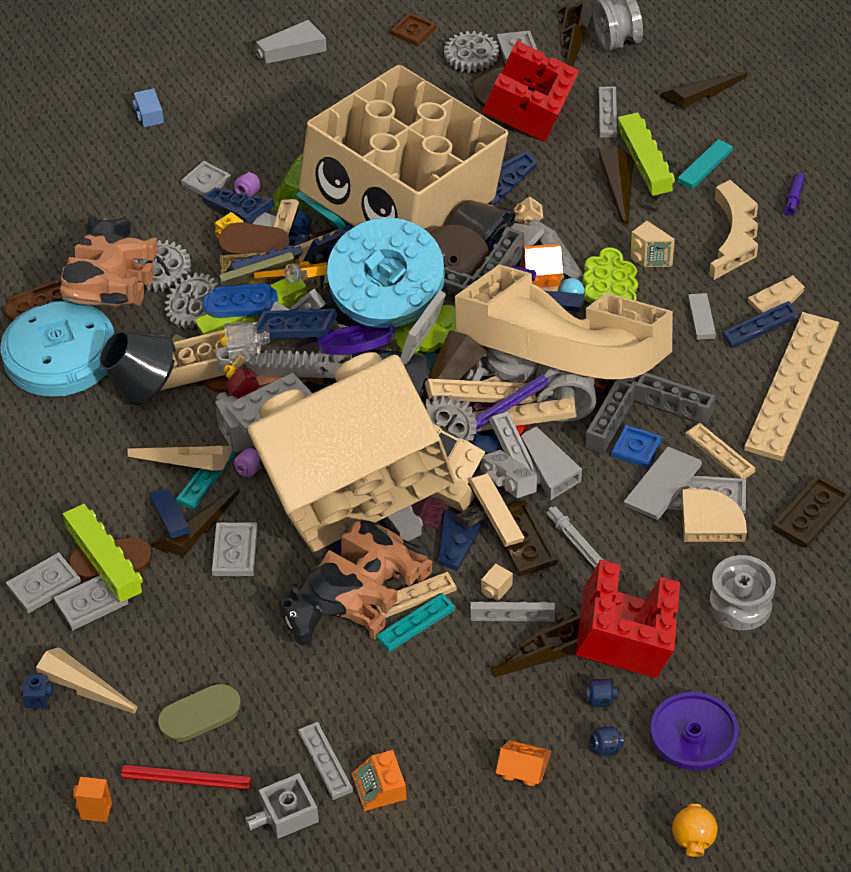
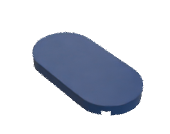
M266 283L221 286L213 289L212 293L204 297L203 307L205 312L214 318L262 315L263 311H270L276 301L278 302V295L275 288L273 289L271 285Z

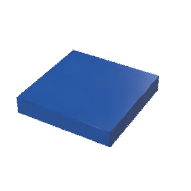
M625 425L611 452V456L648 468L662 442V436Z

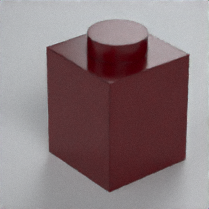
M239 367L225 383L230 394L238 399L256 391L260 386L256 379L257 375L252 370H245L242 367Z

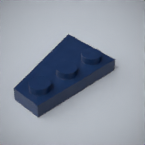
M445 510L439 565L458 571L482 528V522Z

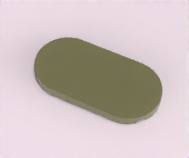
M224 684L205 688L165 707L158 719L160 732L166 739L176 740V742H184L233 720L241 707L240 696L234 688Z

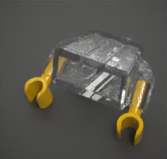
M238 321L237 323L224 324L225 331L220 333L221 339L219 342L224 347H227L229 362L232 364L224 367V372L228 379L246 361L260 355L259 345L270 344L269 332L257 333L255 323Z

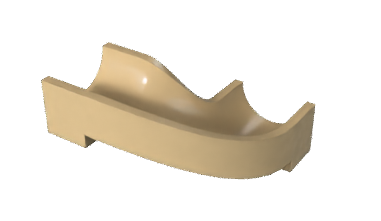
M500 264L455 296L457 332L470 336L480 345L563 371L603 379L633 378L646 373L672 352L673 311L605 293L586 308V319L580 320L568 313L544 290L533 285L532 273Z

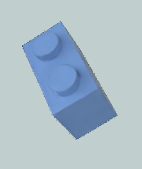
M155 89L135 92V100H132L137 119L142 121L143 127L164 123L162 108Z

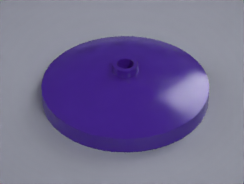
M360 324L329 332L326 337L317 340L318 350L324 354L361 355L391 342L396 335L394 326L375 328Z
M699 692L680 693L663 701L655 710L650 727L653 746L660 756L669 763L687 770H706L725 762L734 752L739 734L738 722L731 709L718 698Z

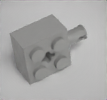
M225 392L217 395L215 405L218 427L228 445L232 446V451L236 453L254 446L249 433L246 434L226 411L225 405L238 398L234 396L228 397V394Z
M300 773L258 790L263 811L245 817L250 831L268 823L269 825L271 824L278 839L319 822L317 806Z

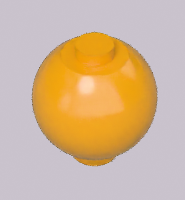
M689 804L687 808L682 809L674 818L672 824L674 839L679 846L686 849L687 856H703L704 849L710 847L717 836L718 827L714 816L699 804Z

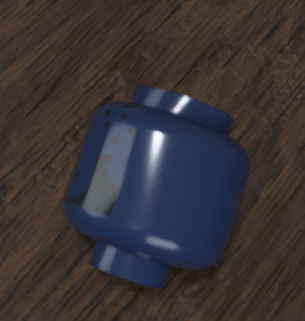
M593 679L590 685H586L587 702H590L593 707H611L613 699H617V686H613L610 679Z
M614 726L596 728L593 734L590 735V747L599 756L615 755L624 744L622 733H619Z

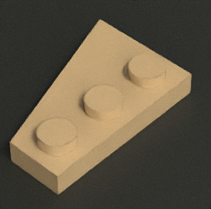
M791 276L748 297V303L761 314L787 301L792 304L804 292V286L794 276Z

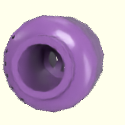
M251 172L243 173L234 182L235 192L237 194L246 193L248 197H252L261 187L259 178Z
M245 449L234 460L237 472L244 477H252L261 470L259 464L260 457L255 449Z

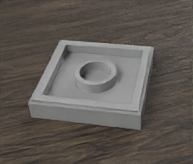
M203 161L181 180V185L203 196L215 187H223L231 179V174Z

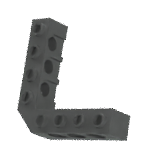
M507 227L502 233V238L498 244L493 246L494 249L489 257L486 256L484 264L480 269H477L473 276L465 273L461 274L445 267V280L442 292L446 293L445 298L455 301V296L499 264L511 268L523 251L524 232Z
M649 373L633 378L617 379L586 432V448L604 454L634 400L707 425L714 412L715 395Z

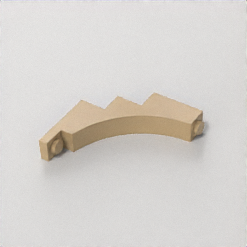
M731 180L716 187L715 200L727 214L731 232L725 243L718 250V259L710 263L709 276L713 280L757 257L758 243L753 238L757 237L758 223L753 218L757 217L758 204Z

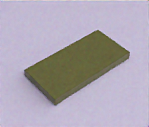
M289 252L220 274V285H241L259 279L254 278V272L293 267V254Z

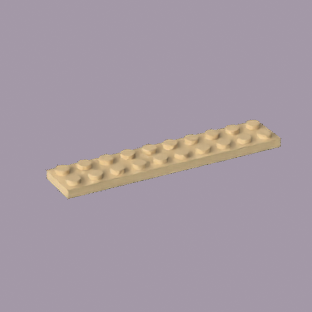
M802 312L745 444V451L783 461L837 332L839 322Z

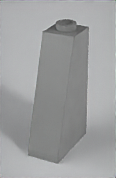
M309 20L256 42V55L266 64L327 50L326 37Z
M537 426L525 431L521 435V439L541 479L540 484L550 501L581 482L582 469Z

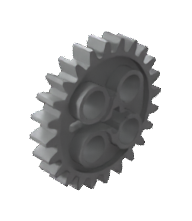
M468 31L466 34L460 32V36L454 35V39L449 38V42H446V46H444L446 63L450 62V67L455 65V70L461 68V72L465 69L468 73L471 70L476 73L477 69L483 71L484 67L488 69L489 65L494 66V62H497V57H499L497 41H493V37L488 38V34L483 36L482 32L476 34L475 31L472 34Z
M160 240L158 241V252L154 260H148L147 258L133 259V261L143 265L153 263L154 278L150 286L144 284V287L146 286L147 291L154 288L155 293L158 289H161L162 293H164L165 288H168L170 291L171 286L176 287L175 283H181V278L187 279L188 273H191L190 256L187 254L186 249L182 250L181 245L176 247L175 242L169 245L168 240L164 244Z
M195 273L193 278L188 275L187 280L181 278V284L175 283L176 288L170 289L172 294L166 296L169 300L165 302L168 306L165 308V311L170 321L176 324L178 328L183 327L186 330L189 326L193 330L196 325L195 320L207 314L203 307L204 297L212 293L213 289L221 287L209 274L205 276L204 273H201L198 276Z
M443 394L439 400L436 396H433V402L426 399L424 407L433 424L468 442L469 440H474L473 434H476L477 420H475V413H472V407H467L466 401L460 404L459 397L454 401L452 400V395L445 399Z

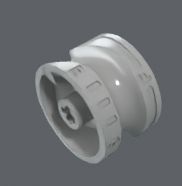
M596 0L594 2V27L597 38L604 50L621 48L627 39L637 44L642 41V18L636 0Z
M487 347L486 364L491 373L496 377L510 382H523L536 376V369L540 363Z
M539 364L536 369V378L544 375L549 384L539 390L540 394L537 396V403L574 398L576 418L555 421L579 420L593 411L596 404L594 377L579 375Z
M746 555L732 556L720 562L713 572L709 601L710 610L714 618L722 625L735 630H751L764 624L772 612L771 600L774 597L776 585L775 575L771 568L760 559Z

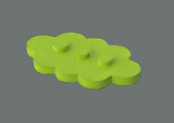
M604 248L601 250L599 257L593 256L586 260L582 283L585 286V300L588 303L592 304L605 293L636 301L635 292L638 282L635 276L637 269L634 264L623 261V255L619 250Z
M442 305L437 322L416 352L421 350L430 353L436 351L439 347L442 348L449 331H456V308L454 306ZM418 319L409 324L394 327L396 337L386 345H397L398 350L403 351L408 333Z

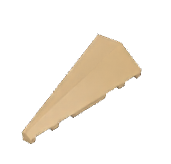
M232 446L131 448L127 450L128 457L207 470H223L232 452Z
M59 647L46 651L36 666L38 674L48 675L49 681L75 689L78 695L133 714L137 710V706Z

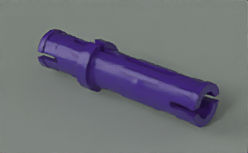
M798 173L794 174L790 192L786 196L784 213L788 216L790 211H792L791 216L796 213V207L800 203V193L805 180L803 173H800L799 177Z

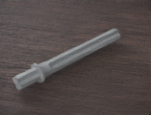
M551 506L546 514L555 523V527L566 535L595 568L599 560L603 559L569 522L568 516H564L556 506Z

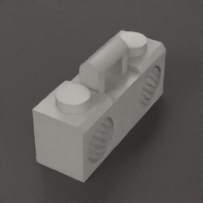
M502 450L483 455L480 466L481 473L483 475L489 474L495 485L503 486L507 492L516 498L536 492L537 474Z

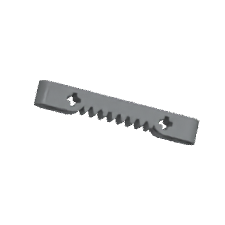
M223 347L216 353L218 370L222 374H226L224 372L226 365L234 364L243 355L245 359L237 369L239 367L245 370L250 369L258 376H286L293 372L297 377L335 378L336 370L346 361L352 359V355H331L321 353L320 351L316 354L311 352L310 355L306 351L302 355L298 351L295 354H292L291 351L285 354L283 350L279 354L275 350L272 353H269L268 350L261 353L260 350L254 352L253 349L228 352V348L237 347Z

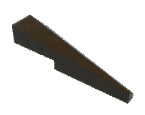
M587 0L575 6L567 3L558 8V12L562 16L559 18V22L563 25L560 29L562 47L565 48L563 57L566 58L565 64L572 67L593 14V5Z
M745 71L672 89L661 93V97L671 105L677 103L684 109L705 96L710 99L745 79L748 72Z
M617 146L599 149V161L608 181L609 192L622 224H629L633 157Z
M450 330L429 373L428 379L462 380L463 375L470 368L476 367V363L482 357L488 355V351L470 336ZM424 384L422 388L424 389V392L420 399L422 403L426 405V399H429V397L427 394L426 386Z
M239 487L231 489L188 518L186 522L189 525L190 533L170 538L167 532L151 543V547L167 554L171 551L184 557L203 532L208 533L240 493Z
M577 605L572 606L571 612L564 617L561 615L557 617V622L548 629L544 627L522 643L517 652L512 655L510 653L507 654L505 660L498 666H491L494 677L575 654L581 615Z

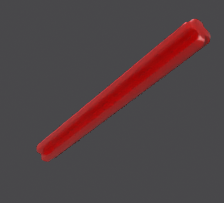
M124 765L121 769V777L126 779L249 790L251 787V778L244 776Z

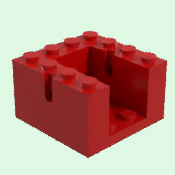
M516 41L502 73L499 74L482 112L546 142L580 70L553 57L549 59L541 51ZM528 86L535 89V91L528 90Z
M600 559L583 590L576 656L657 678L674 652L677 620L674 618L678 613L680 582L660 577L647 599H641L617 592L620 565Z

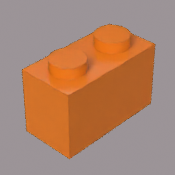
M80 777L79 784L74 787L73 798L77 801L76 810L79 811L81 819L107 822L112 805L107 780Z

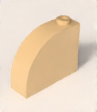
M697 488L682 490L681 504L684 542H745L747 534L746 520L740 507L731 498L714 490Z

